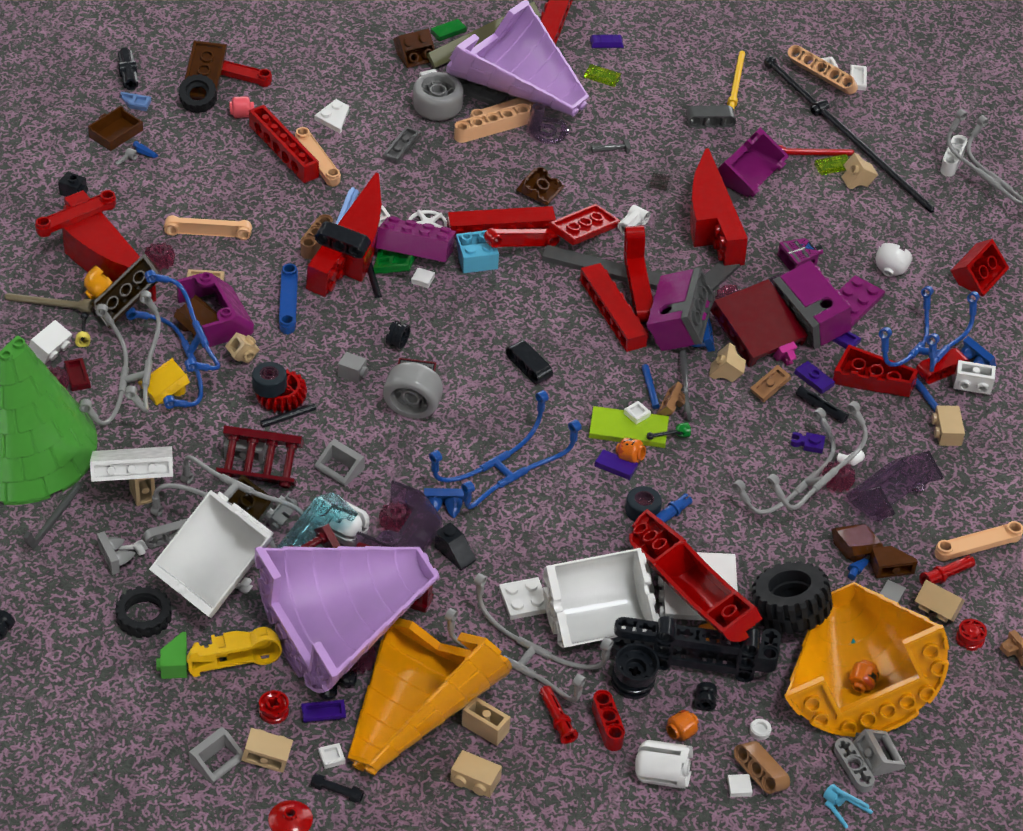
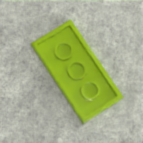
M593 406L589 438L621 442L622 439L628 437L641 440L645 446L665 448L667 435L654 437L652 440H648L646 435L649 432L654 434L667 431L669 416L651 414L650 417L636 425L623 414L624 410Z

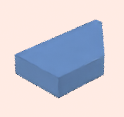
M127 92L120 93V97L130 109L147 111L151 103V97Z

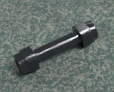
M315 773L312 777L310 785L315 787V789L322 790V788L331 790L349 797V801L354 803H360L363 799L364 790L353 786V788H349L326 780V776Z

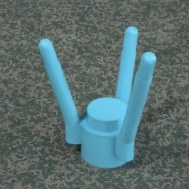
M831 784L824 792L823 798L827 800L825 806L831 809L844 828H848V824L834 806H841L845 800L869 814L873 813L867 803L841 790L835 784Z

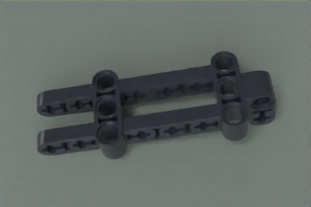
M669 616L660 617L658 622L620 617L615 621L614 633L618 637L613 640L611 652L616 656L620 650L619 646L631 643L645 644L657 654L660 661L659 670H667L670 668V665L734 674L736 680L748 683L754 679L755 671L771 673L776 670L780 654L781 635L775 629H766L762 633L760 642V632L750 628L746 631L749 638L741 642H733L728 640L718 630L677 625L676 620Z

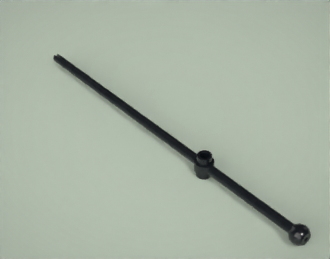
M768 56L765 58L764 65L766 68L776 71L813 105L810 107L812 114L815 116L823 114L930 213L934 212L935 208L827 110L830 108L827 100L817 101L777 64L775 57Z

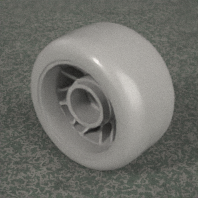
M431 72L424 74L416 80L413 86V107L419 115L429 120L443 121L451 119L462 109L463 86L456 77L448 73Z
M404 362L394 366L390 370L383 387V397L386 404L399 415L412 419H421L432 415L436 411L443 394V383L438 374L431 368L416 362Z

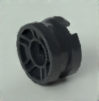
M396 320L392 322L389 327L390 332L386 335V344L390 346L395 345L396 348L403 349L410 335V325H402L401 322Z

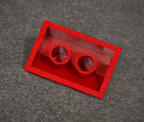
M989 239L976 243L951 269V273L958 285L970 291H976L980 296H984L1004 275L1009 266L994 240Z

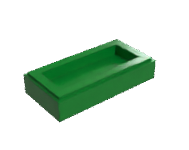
M455 19L431 28L430 33L440 42L467 32V27L459 19Z

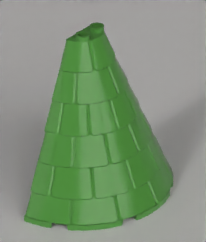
M16 336L0 351V501L4 505H22L49 499L50 494L59 490L62 492L66 491L77 483L89 470L92 451H97L98 445L97 431L91 418L86 412H82L79 409L80 404L69 394L68 390L20 336Z

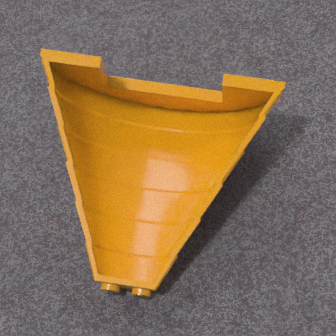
M856 582L832 591L833 607L830 611L831 613L822 624H817L812 630L807 629V634L802 643V651L790 677L791 683L786 694H784L792 709L799 716L802 715L809 720L812 726L841 736L855 737L856 733H861L864 729L888 732L908 723L919 715V710L927 702L930 704L934 700L946 678L949 667L947 660L949 643L943 625L932 622L928 617L902 607L898 602L886 598L884 595L861 586ZM868 660L876 664L879 670V678L873 690L861 693L853 689V685L849 682V675L856 662Z
M398 618L384 634V638L381 639L371 682L367 687L347 757L354 762L352 766L362 772L365 770L375 776L380 769L397 758L400 753L420 741L423 736L443 724L446 719L486 692L492 685L508 676L512 670L509 659L500 655L502 651L487 638L461 632L457 640L468 648L464 649L440 643L415 622Z

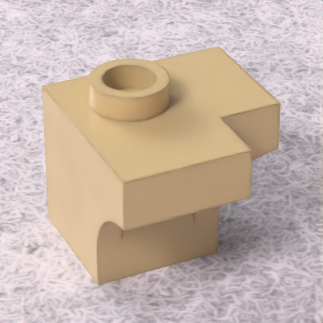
M853 153L844 164L847 171L841 177L848 188L854 189L859 185L868 187L878 176V173L871 163L863 160L859 154Z
M729 342L718 352L716 360L711 363L709 376L713 379L725 378L730 382H734L744 374L746 360L738 355L735 346Z

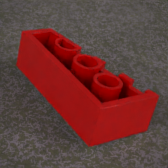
M848 344L834 370L833 380L836 385L909 397L916 385L918 370L906 365L890 367L885 363L882 356Z

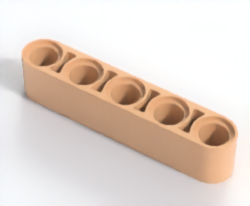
M793 45L788 49V56L797 66L846 94L851 95L857 91L858 85L848 73L798 45Z
M520 103L457 121L454 128V139L457 142L464 143L527 125L530 121L531 108L528 104Z

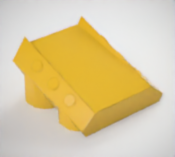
M173 358L151 372L148 396L156 406L164 404L163 399L168 395H184L186 393V386L190 383L187 373L183 372ZM141 379L140 381H138V384H139L140 387L143 389V387H142V380H143V379Z

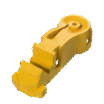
M259 627L251 632L231 631L223 633V636L215 637V635H211L212 644H208V648H205L204 645L200 646L199 642H195L186 656L188 671L193 677H198L200 672L247 663L271 664L281 656L282 646L278 635L268 627ZM269 654V658L261 659L260 657ZM219 658H227V661L220 662Z

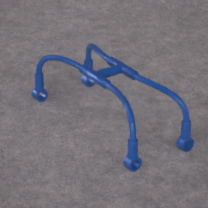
M149 270L145 273L148 283L156 281L170 282L180 289L185 298L192 319V325L196 332L193 341L189 345V342L177 326L169 320L160 317L161 322L170 326L180 338L181 345L187 356L184 365L188 372L195 371L199 389L198 397L193 402L175 399L172 395L164 397L163 402L168 409L174 407H193L198 405L203 397V382L199 370H219L221 365L209 347V342L199 321L196 319L190 298L183 285L177 280L169 278V276L156 274L155 271ZM131 307L125 313L129 320L135 318L156 320L155 315L137 311L134 307ZM200 343L215 363V366L197 362L194 352Z
M925 286L921 290L924 300L925 322L923 340L908 353L907 357L898 362H891L888 359L887 352L889 351V337L892 335V330L889 327L882 328L879 331V337L881 338V351L883 352L885 363L890 367H898L915 358L918 354L929 355V371L933 372L936 363L949 352L952 346L965 338L971 331L977 311V301L980 298L979 293L972 291L967 296L970 321L966 330L941 349H937V343L940 341L939 335L936 333L929 335V310L931 307V295L934 290L931 286ZM971 295H974L976 300L972 299ZM926 342L929 345V348H925Z
M542 390L535 395L538 401V415L533 428L511 450L504 451L469 473L449 478L438 475L439 461L442 460V455L438 450L429 453L431 471L434 478L440 482L464 480L480 472H485L494 466L506 476L471 504L472 492L475 491L474 484L471 481L463 483L461 485L464 492L463 501L465 507L470 510L495 490L501 489L527 474L529 470L554 461L570 452L577 441L578 431L582 428L580 422L575 419L568 423L571 442L566 449L527 467H522L515 472L510 471L502 461L508 459L511 454L524 446L536 432L545 411V402L549 399L546 391Z

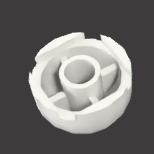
M884 243L881 247L879 246L875 257L877 267L888 277L905 273L913 259L912 254L907 249L903 251L899 249L900 245L893 243Z

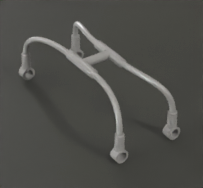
M959 109L947 133L949 149L959 160L973 169L978 176L992 187L1000 190L1016 204L1023 206V197L1000 177L982 166L971 152L972 141L977 137L981 129L988 124V118L984 115L978 118L977 125L971 132L967 143V154L976 166L961 156L953 147L951 135L960 122L968 115L966 111Z
M147 290L140 293L139 300L141 303L146 304L150 311L154 313L156 317V331L148 357L145 360L144 371L128 375V352L125 341L114 324V320L107 312L108 306L105 304L97 305L96 314L102 317L115 332L121 344L124 358L118 388V400L107 420L102 421L98 418L97 413L92 408L91 400L82 399L80 401L79 409L82 412H86L91 420L99 425H108L113 421L120 409L124 394L143 413L147 414L149 412L148 387L150 385L153 364L152 357L161 330V318L157 306L151 299L152 294ZM143 379V401L137 395V388L131 385L127 386V383Z
M852 401L847 405L846 409L855 417L858 425L861 426L863 431L862 441L853 453L836 467L829 470L824 476L819 477L820 473L832 461L836 445L831 427L825 418L826 412L822 408H817L812 413V416L816 421H819L824 432L827 433L831 450L826 461L816 471H813L786 498L779 485V477L775 474L769 475L765 482L773 489L781 502L765 510L756 509L750 503L751 500L745 491L746 486L742 480H736L732 484V490L739 494L744 505H747L753 513L759 515L772 513L783 506L790 510L800 508L815 492H818L838 474L842 467L859 454L865 446L868 431L865 425L866 421L859 411V403ZM808 486H812V489L797 504L791 505L788 503L796 495H800Z
M185 456L182 463L183 473L180 477L182 482L189 484L193 480L194 475L190 471L189 460H191L213 476L219 478L221 482L230 485L223 493L229 499L237 490H240L246 494L254 495L295 510L301 517L297 537L303 540L309 537L308 520L302 509L295 504L258 492L234 478L216 472L194 456ZM175 483L159 485L154 490L150 513L157 517L163 513L164 507L161 506L160 496L158 495L163 489H181L198 494L203 498L209 492ZM274 540L269 543L270 547L276 548Z
M478 573L474 579V584L476 585V595L481 611L499 631L527 649L518 662L504 655L511 662L512 668L532 679L539 680L546 686H551L554 692L567 701L577 702L582 695L586 677L580 674L575 676L572 685H574V697H571L525 665L536 653L546 659H551L569 667L583 670L599 669L609 659L614 641L607 637L602 640L600 645L602 660L597 664H579L557 657L541 646L521 636L518 637L512 634L489 614L482 599L487 576ZM449 608L445 614L448 633L453 641L464 646L457 640L458 637L454 634L458 611Z

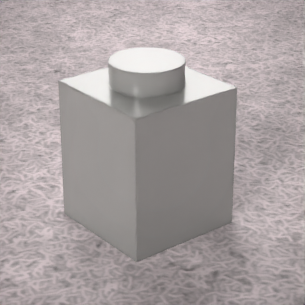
M346 352L338 363V377L359 383L362 377L365 378L367 376V359Z

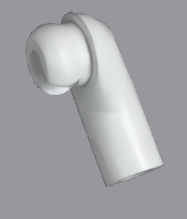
M860 451L846 465L855 466L862 462L865 458L864 452ZM839 453L836 462L841 463L849 455Z

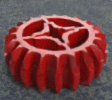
M287 369V387L285 392L275 398H265L255 393L258 403L261 404V407H266L267 411L273 409L274 414L277 410L283 413L284 410L290 411L298 408V406H302L303 401L306 399L307 387L305 379H302L301 374L296 375L295 371L289 372Z

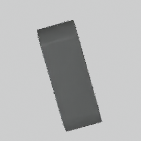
M728 105L691 106L686 110L688 125L692 128L733 127L736 124L734 109Z

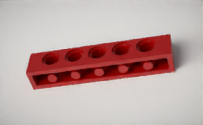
M265 105L249 110V126L303 183L319 178V161Z

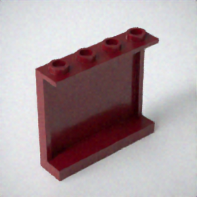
M769 279L715 300L710 310L738 353L746 360L748 367L755 365L759 358L776 352L778 347L794 341L795 344L798 343L802 346L808 336L806 330L799 324L795 314L790 311L786 301L781 298L776 287L772 285Z

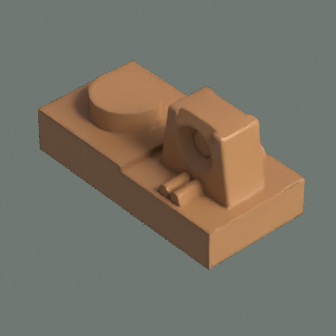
M777 365L750 388L751 392L764 403L791 380V375Z
M679 381L667 390L656 413L657 415L670 416L676 409L675 405L682 407L685 404V394L681 391L683 385Z
M1016 630L1009 632L1007 640L1001 643L1000 650L1007 657L1015 655L1023 667V638Z

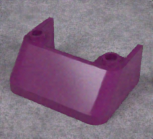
M209 272L177 280L187 291L190 300L194 295L203 297L214 293L222 307L217 312L218 321L202 325V329L209 342V347L229 342L236 332L245 336L251 335L254 332V324L231 285ZM177 287L178 303L185 302L182 292Z

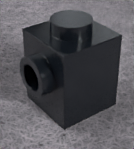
M67 171L58 181L59 194L67 197L82 190L85 193L88 191L86 178Z

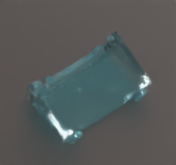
M334 492L317 496L277 548L290 545L300 547L316 537L315 528L330 523L332 519L337 523H341L342 519L353 521L358 513L340 495Z

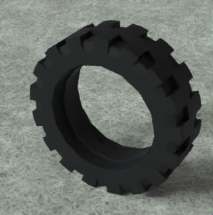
M138 586L136 589L127 590V593L122 594L120 600H117L115 608L117 624L129 636L150 638L152 635H158L162 630L167 629L168 623L171 622V601L169 598L167 599V594L165 592L162 593L158 588L153 589L151 586L141 588V586ZM141 602L156 604L161 609L160 614L156 618L146 622L132 620L126 615L130 607Z

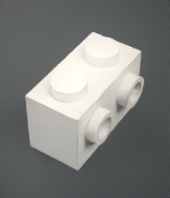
M54 320L31 339L29 347L45 364L49 360L53 361L61 350L65 351L70 346L71 342L69 340L72 333Z
M958 360L953 389L991 395L995 381L996 366Z

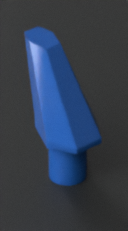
M138 141L133 143V147L136 148L135 150L138 154L151 158L158 157V154L146 145L140 144Z
M863 558L850 564L847 567L849 570L848 578L855 580L857 574L859 575L870 560Z

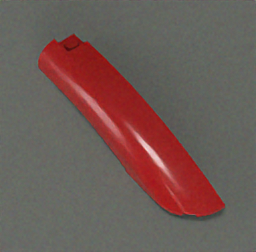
M646 509L632 525L633 531L629 534V541L634 549L641 548L642 553L646 556L647 564L693 610L728 640L741 642L749 638L746 631L763 619L757 607L718 575L682 536Z

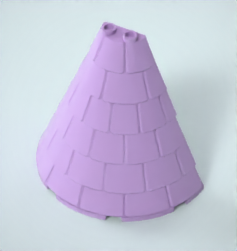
M523 0L510 9L495 33L475 46L479 40L476 34H473L457 45L450 56L451 61L446 67L447 73L454 77L487 86L490 89L505 92L533 103L548 106L572 117L579 110L582 111L588 104L586 100L589 98V95L567 63L560 49L554 44L538 15L534 13L528 0Z
M259 546L255 548V567L259 569L261 577L257 579L269 624H275V630L282 646V653L298 678L304 677L305 685L317 693H324L332 689L339 679L388 631L396 620L439 580L437 569L432 567L428 555L425 552L423 553L420 547L338 546L337 548L283 546V548H262Z

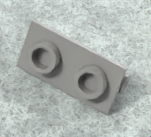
M290 491L285 497L282 495L279 497V499L297 506V501L288 497L291 493ZM278 503L274 504L277 506L275 510L270 508L264 516L266 521L263 525L265 526L268 523L274 531L279 530L288 519L287 517L294 511Z

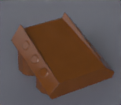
M538 167L534 168L524 178L516 191L545 205H549L565 186L557 178L549 177L548 171L545 168Z
M194 295L190 301L201 327L202 325L218 321L217 312L200 297ZM184 304L181 308L176 309L174 318L178 320L179 329L192 332L194 338L196 332L192 325L187 304Z
M861 523L831 529L835 546L846 559L852 562L863 559L864 555H871L872 548L883 547L882 542L866 524Z

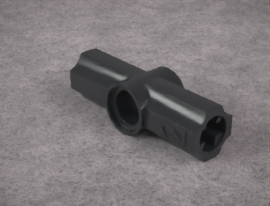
M121 48L118 51L120 77H122L124 88L135 90L138 87L136 61H134L132 50Z

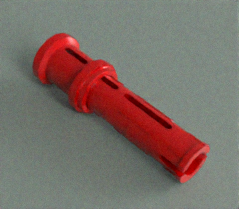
M967 555L948 565L936 566L929 572H922L919 575L920 583L923 586L925 580H928L934 584H942L946 582L947 578L974 567L975 559L973 556Z
M551 686L542 687L539 694L553 719L552 725L558 731L561 743L568 744L574 742L578 738V732L576 729H573L571 718L563 712Z

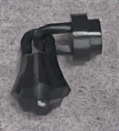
M349 670L343 675L344 679H339L338 681L342 682L345 687L355 686L357 673ZM338 682L329 691L320 693V696L325 700L334 698L337 695Z

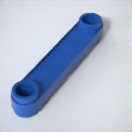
M291 263L285 264L281 271L279 329L283 334H291L296 328L298 270Z

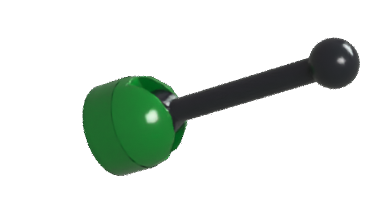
M688 422L678 424L675 430L654 434L649 432L646 437L648 440H652L654 437L676 434L680 438H687L691 436V427Z

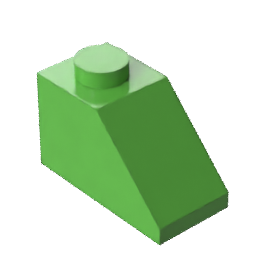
M181 632L160 650V658H156V669L161 671V679L187 678L186 632Z

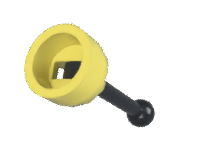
M83 312L81 314L82 331L78 332L75 337V343L78 347H88L91 341L89 333L85 332L88 314Z

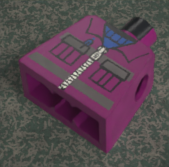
M802 238L780 242L777 255L791 271L810 260L816 266L818 256L823 254V248L820 244L813 246L808 239Z

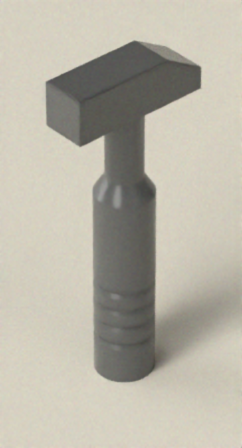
M623 139V144L591 146V151L596 153L625 148L626 152L630 153L631 144L628 139Z

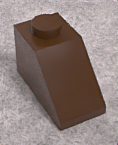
M893 546L872 548L869 559L876 579L915 574L918 563L916 558Z

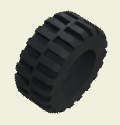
M789 561L781 565L780 563L776 564L773 568L769 567L765 569L764 573L758 575L751 589L753 605L757 607L763 618L759 623L767 629H775L781 634L782 632L787 634H793V632L803 633L807 629H814L817 624L820 625L827 619L833 607L828 576L818 566L814 567L813 564L808 562L804 564L802 561H796V563Z

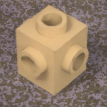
M237 332L225 346L236 361H243L245 363H249L260 350L252 336H245Z

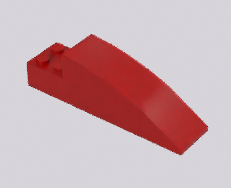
M706 148L695 171L692 186L690 230L694 247L713 245L714 249H717L719 261H723L724 266L745 265L748 237L709 148Z
M376 172L338 223L340 226L366 235L371 240L366 253L362 258H355L322 245L308 264L307 290L326 297L329 292L334 290L337 280H341L343 275L360 282L363 281L374 257L382 203L379 173Z
M84 190L64 197L65 205L63 210L88 200L90 197ZM102 212L62 228L64 252L87 272L95 265L103 271L102 274L109 277L112 282H115L140 258ZM154 285L149 290L152 294L151 299L153 302L156 301V286Z

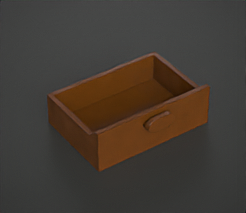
M119 106L108 114L104 113L97 121L88 126L89 138L112 151L143 131V121L125 111L122 106Z

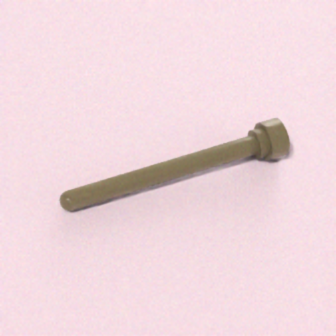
M6 293L4 296L8 301L74 308L87 314H91L93 309L91 305L93 303L92 299H83L77 302Z

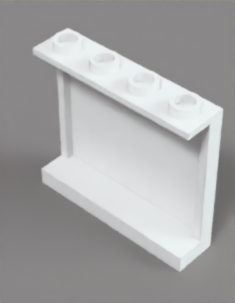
M172 446L92 451L90 459L91 482L173 477Z
M696 552L738 592L735 554ZM658 575V586L662 587V590H659V602H662V606L659 608V617L669 616L674 619L705 620Z

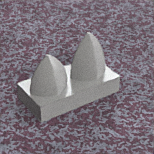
M105 531L97 534L98 547L112 575L120 573V566L130 561L136 553L128 550L115 551L121 547L125 541L124 539L107 537Z

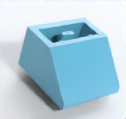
M487 230L456 234L458 258L463 273L498 269L499 252L497 248L491 247L485 241L484 233Z

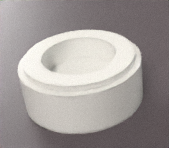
M755 719L750 725L749 732L753 738L765 740L770 736L772 728L768 721Z

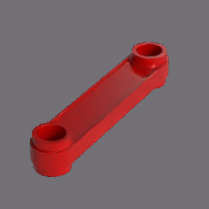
M224 60L221 75L255 83L261 87L271 85L272 74L270 70L257 69Z
M105 190L100 195L52 215L39 217L35 223L38 236L48 237L52 232L105 210L114 209L116 207L115 193L111 190Z
M490 228L484 233L485 241L493 248L556 246L560 241V237L549 228Z

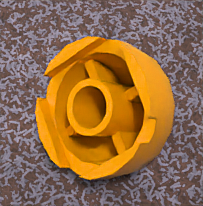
M96 265L84 278V286L86 288L84 293L92 300H96L113 283L109 277L102 274L103 271Z

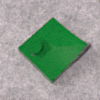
M379 249L374 264L375 274H387L390 272L410 271L413 262L418 257Z

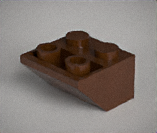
M429 28L400 35L393 39L397 55L407 68L430 63L426 54L435 50Z

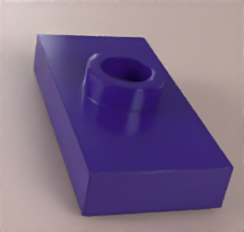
M809 361L795 369L794 374L820 394H823L835 384L833 379Z

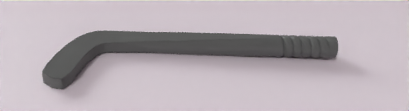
M681 350L679 356L687 419L691 420L687 352Z
M75 483L35 538L31 532L27 531L25 533L24 541L27 546L31 548L37 547L82 488L80 484Z

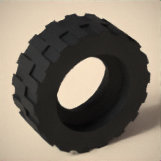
M195 74L188 76L180 84V102L187 111L204 113L216 104V86L208 76ZM202 87L206 90V96L202 100H193L190 97V91L193 88Z

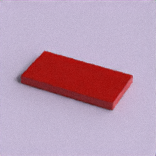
M593 204L549 222L548 228L574 246L618 227L620 220L599 205Z

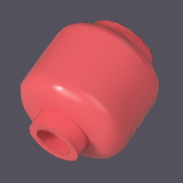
M247 96L233 97L232 101H229L230 115H233L236 119L249 118V110L254 108V103L250 102Z

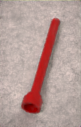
M779 145L788 155L852 156L855 153L853 149L786 148L783 145Z

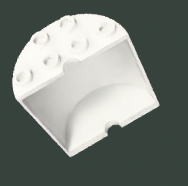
M212 490L209 491L149 568L150 571L210 618L215 615L255 563V548L259 546L266 548L273 540L272 535L274 534L237 504L233 503L231 506L227 503L229 498L220 491L216 494Z
M641 548L549 565L544 568L543 579L547 587H543L546 613L553 635L557 634V643L561 648L600 641L605 637L609 639L618 637L614 633L615 621L620 617L658 622L660 617L655 612V595L650 593L648 585H651V577L649 573H646V556L642 553Z

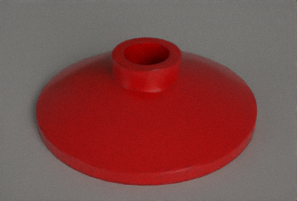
M288 800L272 808L269 813L268 823L272 831H309L313 823V815L309 807L304 803Z

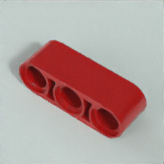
M953 348L936 363L933 372L929 371L930 358L921 361L916 369L925 382L931 384L954 375L958 360L970 361L958 348Z
M598 690L593 696L592 712L605 747L610 751H618L623 747L625 729L611 693L607 690Z

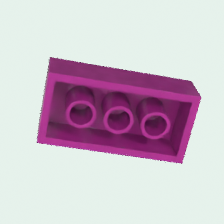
M390 216L378 227L376 248L446 262L454 250L456 231L451 230L449 227L438 228L434 227L433 224H418L414 220L404 221L399 220L398 217Z

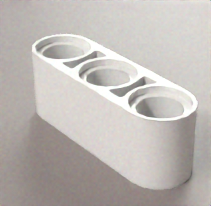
M955 135L951 143L955 150L961 156H964L967 138L963 135ZM949 147L945 152L940 169L941 174L948 177L955 175L961 162L951 152Z

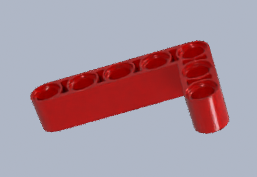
M644 225L625 227L624 262L634 313L641 322L648 321L650 309L653 305L644 258Z

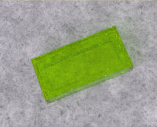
M590 64L584 73V78L615 87L621 78V73Z
M846 154L815 160L814 165L821 175L846 171L844 164L849 158Z

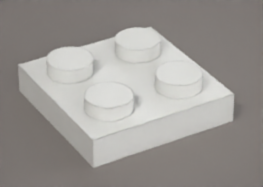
M538 577L499 584V591L510 620L546 613L543 588Z

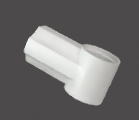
M632 205L627 216L618 223V229L622 234H625V227L645 225L649 221L650 212L637 205Z

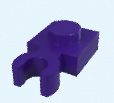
M793 432L791 446H804V451L822 454L825 436L806 432V436H803L801 433Z

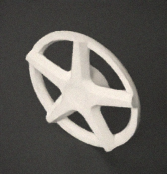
M417 210L408 219L413 220V218L419 216L421 221H417L418 224L429 223L433 224L434 227L441 228L443 226L435 223V221L441 218L444 222V227H447V220L443 214L432 210ZM424 214H433L435 216L427 218Z

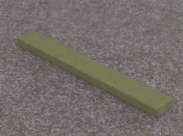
M535 2L529 3L534 13L540 17L541 15ZM506 15L427 53L426 55L432 68L434 69L451 61L450 56L456 46L473 34L479 37L475 46L494 34Z

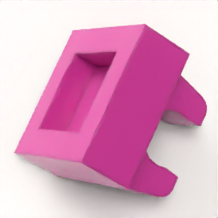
M794 341L778 347L773 357L776 361L782 360L787 366L791 365L793 360L797 359L794 352L798 347Z

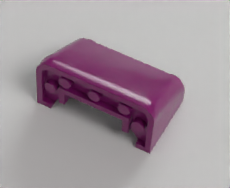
M760 127L718 170L726 187L746 197L750 195L754 197L760 191L758 187L776 169L780 171L787 164L785 160L789 155Z

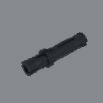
M803 385L797 389L796 396L809 402L810 406L822 408L828 415L839 420L841 423L848 419V412L822 398L818 392L814 393Z

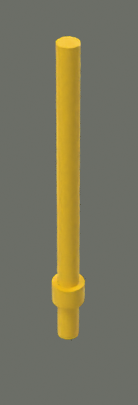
M744 51L739 52L731 95L727 101V105L733 107V109H735L738 102L737 94L745 58Z

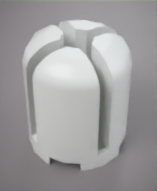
M330 493L320 501L323 504L318 513H313L311 526L317 528L329 523L340 544L349 547L356 546L367 534L370 523L369 515L366 511Z
M654 740L644 741L638 748L635 760V772L638 780L648 784L686 789L691 777V760L689 758H693V747Z

